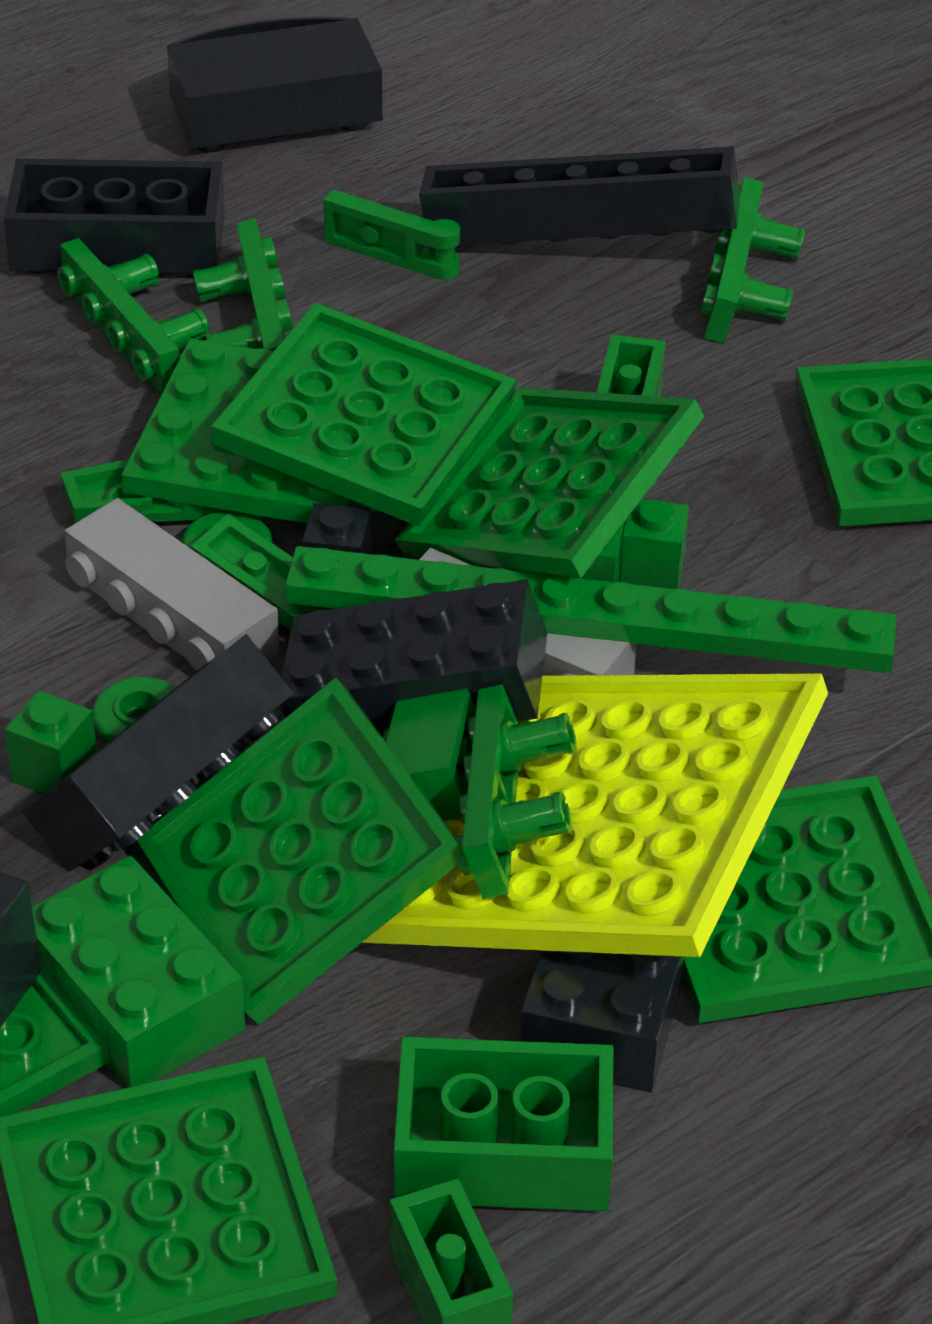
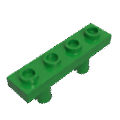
M744 176L740 189L737 229H725L718 234L714 249L715 255L707 279L708 285L699 315L709 317L704 336L705 339L724 344L734 313L737 314L739 310L785 322L792 300L793 289H785L748 278L749 273L744 272L748 252L756 249L797 261L806 229H799L761 217L762 213L758 212V207L764 185L763 181Z
M254 218L236 223L243 253L238 255V260L201 270L196 269L193 270L201 303L223 296L247 292L248 296L252 295L257 317L252 318L253 323L212 334L207 333V340L254 349L264 348L274 352L291 332L293 324L272 236L261 238L257 219Z
M80 238L60 244L62 266L58 268L57 275L63 292L67 297H74L83 308L88 321L92 325L97 324L107 335L114 351L117 353L122 352L132 363L138 378L142 382L148 381L161 396L180 359L179 351L186 347L190 338L207 340L206 334L210 329L204 313L199 308H195L188 313L160 322L153 320L130 294L159 285V279L156 277L159 275L158 268L154 259L149 254H143L139 258L107 267L99 261Z
M503 684L478 689L476 716L469 717L468 719L472 754L465 755L464 757L468 793L460 796V811L464 823L463 835L456 836L464 853L458 860L460 869L464 875H473L482 899L509 894L512 851L516 849L517 844L559 834L566 835L572 832L571 813L568 803L565 804L566 798L562 791L546 797L516 802L519 770H522L523 764L568 753L569 755L576 753V735L573 725H570V717L566 712L556 717L518 724Z

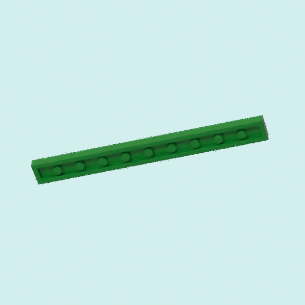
M296 546L285 584L286 603L338 609L364 605L374 601H390L422 596L432 592H448L485 586L491 583H506L528 579L548 634L891 673L894 657L896 614L873 612L870 610L845 609L809 603L775 601L748 596H731L696 592L687 589L661 588L626 582L591 580L561 575L513 571L504 568H486L451 564L443 561L434 562Z

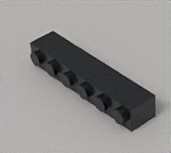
M734 146L426 166L419 193L424 218L432 221L449 219L460 225V243L455 248L464 247L469 244L499 243L511 245L519 241L535 240L562 242L570 238L587 237L614 239L621 235L651 234L654 236H665L673 232L690 231L717 233L725 229H737L740 206Z

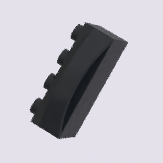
M292 17L253 21L201 32L167 45L170 96L190 149L197 148L202 152L212 153L220 151L227 143L248 140L264 141L270 137L295 133L312 134L318 130L341 127L346 131H359L364 129L369 122L383 121L382 69L358 18Z

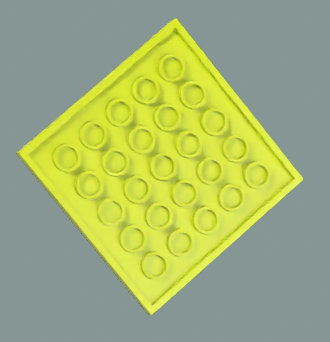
M822 673L542 676L538 719L517 722L518 724L529 721L534 722L556 717L567 712L570 717V725H573L577 750L573 754L568 755L566 753L523 764L522 770H519L516 802L546 797L562 791L566 798L565 804L568 803L571 813L572 832L566 835L559 834L517 844L516 849L512 851L509 894L482 899L473 875H464L458 865L362 943L700 957L828 695ZM462 818L444 821L455 837L463 835L464 823Z

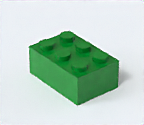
M131 855L32 906L40 965L106 1041L110 1062L106 1065L126 1088L154 1082L246 1030L243 977Z
M402 1037L394 1142V1198L459 1178L471 1206L609 1212L613 1160V1045Z

